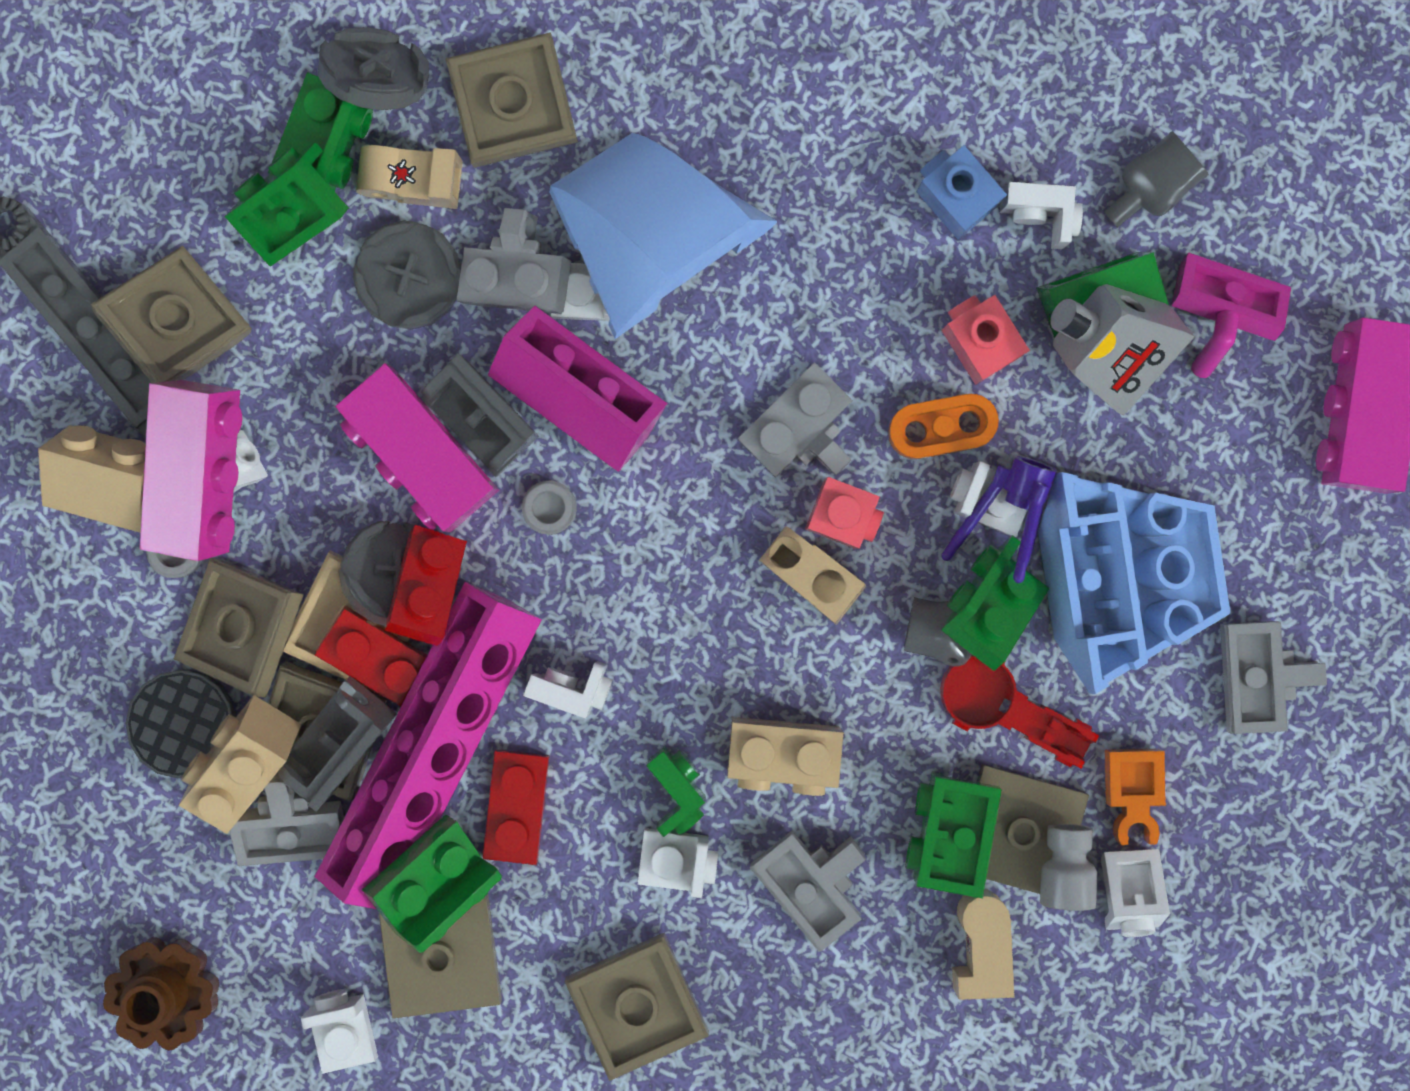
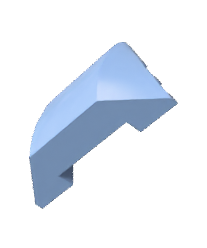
M635 133L626 136L552 184L549 190L574 249L580 251L591 278L589 282L594 294H599L610 318L608 325L614 339L655 312L660 299L730 250L737 254L764 235L777 223L772 217L716 184L672 151L645 136Z
M1064 472L1056 474L1038 530L1046 586L1050 588L1047 596L1054 639L1089 694H1097L1109 686L1108 683L1131 669H1139L1148 663L1149 658L1167 647L1179 645L1231 614L1214 505L1159 493L1149 494L1135 491L1109 482H1094Z

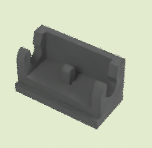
M458 353L422 389L421 393L424 396L421 399L497 477L539 435L483 376Z
M349 676L294 744L287 761L277 772L279 778L309 802L308 806L317 812L397 713Z

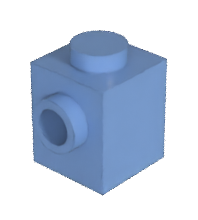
M965 145L951 156L946 150H943L931 159L920 171L925 179L922 180L916 191L957 240L962 238L997 208L1007 196Z

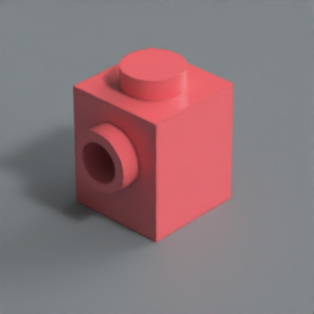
M976 295L960 303L948 312L952 321L941 330L975 385L1030 351L996 295L980 303Z
M826 477L822 483L805 530L854 549H860L863 539L873 542L879 529L884 512L875 508L880 496L831 477Z

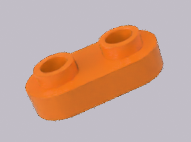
M964 394L910 404L900 409L891 419L888 427V438L893 449L899 455L908 459H922L976 449L987 444L996 434L999 424L998 413L991 401L978 394ZM965 412L972 413L977 417L978 427L972 433L963 431L959 426V418ZM917 422L924 427L925 436L921 442H912L907 438L905 430L909 423Z

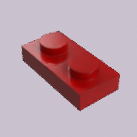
M414 525L409 533L385 631L435 646L441 643L444 639L467 541Z
M346 605L314 654L316 657L399 706H402L427 657V654L398 638L391 632L385 631L384 628L372 623Z
M495 750L483 859L537 865L550 755Z

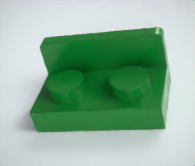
M307 72L272 162L292 146L298 153H301L316 142L323 152L311 165L334 191L336 187L340 189L345 188L351 177L354 164L353 158L348 156L355 138L363 139L366 136L372 122L373 109L358 107L340 100L324 87L318 76Z
M316 142L301 153H298L293 146L287 149L268 166L272 174L265 179L259 172L248 178L234 191L233 194L239 201L224 216L270 267L341 219L349 209L311 165L323 152Z
M1013 535L998 549L989 544L978 556L970 568L976 574L975 579L972 583L968 580L964 581L952 595L946 606L953 612L941 629L942 632L993 671L1005 663L1050 589L1027 570L1023 582L1016 583L1013 580L1016 562L1011 557L1021 542Z
M931 771L929 784L920 782L916 797L915 815L924 816L920 838L910 837L905 863L906 869L914 870L913 879L917 887L983 899L1002 791L999 786L946 777L943 773Z
M445 814L363 888L362 891L393 932L417 952L422 953L433 943L439 941L446 934L447 930L474 904L484 899L488 891L501 880L502 875L495 866L480 856L458 822Z

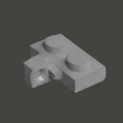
M504 208L499 230L500 237L492 238L491 250L464 247L456 301L468 305L530 311L536 306L545 313L562 314L565 307L571 260L563 256L541 254L542 244L535 240L538 220L536 215H532L524 209Z
M814 362L737 440L775 478L796 457L805 466L816 457L831 473L837 475L850 463L851 458L833 441L841 431L832 421L853 400Z
M1280 621L1220 624L1226 731L1230 734L1288 731L1286 700H1296V687L1327 685L1326 663H1318V661L1294 662L1293 650H1283Z
M276 773L265 787L266 796L259 797L257 802L258 808L247 809L230 830L238 866L324 859L344 820L341 801L325 802L316 812L308 806L309 802L288 787Z
M791 830L750 863V869L818 952L823 951L862 920L861 913L844 894L853 885L846 875L866 860L864 857L865 853L851 836L830 854L822 845L811 853L794 831Z

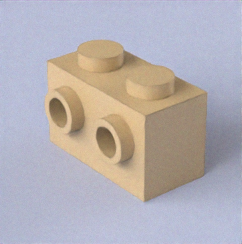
M69 425L38 448L42 506L141 533L146 444L140 440L121 439L98 433L88 426Z
M253 695L236 718L229 714L223 720L210 741L214 746L206 755L200 751L191 761L181 778L183 782L189 785L179 806L228 834L287 761L301 723Z
M732 717L727 778L738 779L737 787L747 790L768 791L770 790L771 782L793 784L792 792L797 794L825 795V787L839 788L844 732L839 726Z

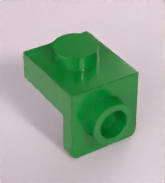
M664 746L649 758L646 764L648 769L678 804L657 822L656 829L662 837H665L673 829L679 835L689 830L704 816L700 807L706 802V795L694 782L700 776L696 767L681 750L672 755Z

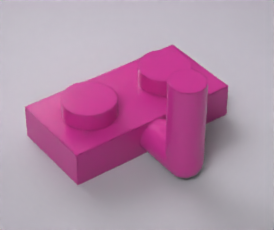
M1188 252L1179 266L1171 306L1215 321L1213 335L1191 365L1192 372L1200 378L1209 377L1235 343L1237 329L1276 341L1285 329L1291 287Z

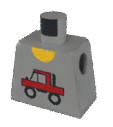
M1108 284L1099 286L1083 305L1072 299L1061 301L1055 307L1050 321L1051 327L1059 332L1054 338L1053 346L1068 369L1117 413L1123 416L1195 337L1171 306Z

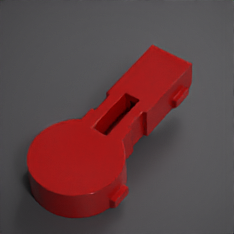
M971 655L967 663L961 666H949L944 673L940 694L944 708L953 718L952 724L967 732L970 728L986 729L998 724L1009 730L1014 728L1025 734V739L1055 754V760L1068 767L1075 765L1082 769L1085 763L1083 757L1090 744L1096 743L1099 735L1091 731L1092 726L1077 718L1072 721L1042 704L1039 707L1028 701V696L1017 691L1014 677L1005 666V663L993 671L975 656ZM1004 699L1011 701L1010 706L1003 713L999 711V708Z

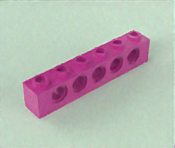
M464 582L450 610L444 639L438 646L432 645L314 876L344 904L376 909L362 889L441 819L542 619L504 597Z

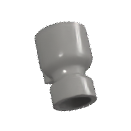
M1075 824L1048 825L1047 846L1053 851V856L1044 863L1041 869V905L1069 911H1085L1096 908L1097 871L1094 864L1089 863L1086 858V854L1092 849L1093 828Z

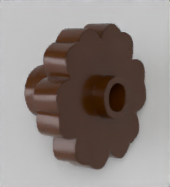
M151 937L140 945L133 946L125 951L119 959L120 969L110 974L104 982L106 993L103 1000L104 1009L112 1015L119 1016L115 1027L116 1033L121 1038L130 1040L139 1049H145L157 1041L159 1046L168 1051L174 1050L182 1043L193 1040L201 1033L204 1027L203 1019L207 1018L217 1009L218 995L216 993L219 989V979L217 976L204 971L207 964L205 952L198 948H193L191 943L182 938L176 939L166 946L157 937Z

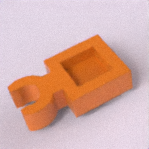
M1159 748L1105 750L1106 804L1110 807H1122V813L1117 816L1113 824L1114 838L1121 845H1128V830L1135 823L1143 824L1144 841L1150 845L1158 843L1160 836L1159 826L1155 819L1150 816V806H1166L1165 751Z

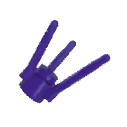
M1022 456L1014 457L1011 468L998 465L992 483L975 505L971 516H967L951 538V541L941 554L944 561L951 560L1004 488L1008 491L1005 501L1028 510L1013 580L1016 583L1023 582L1030 555L1033 552L1044 503L1051 490L1057 470L1044 463Z

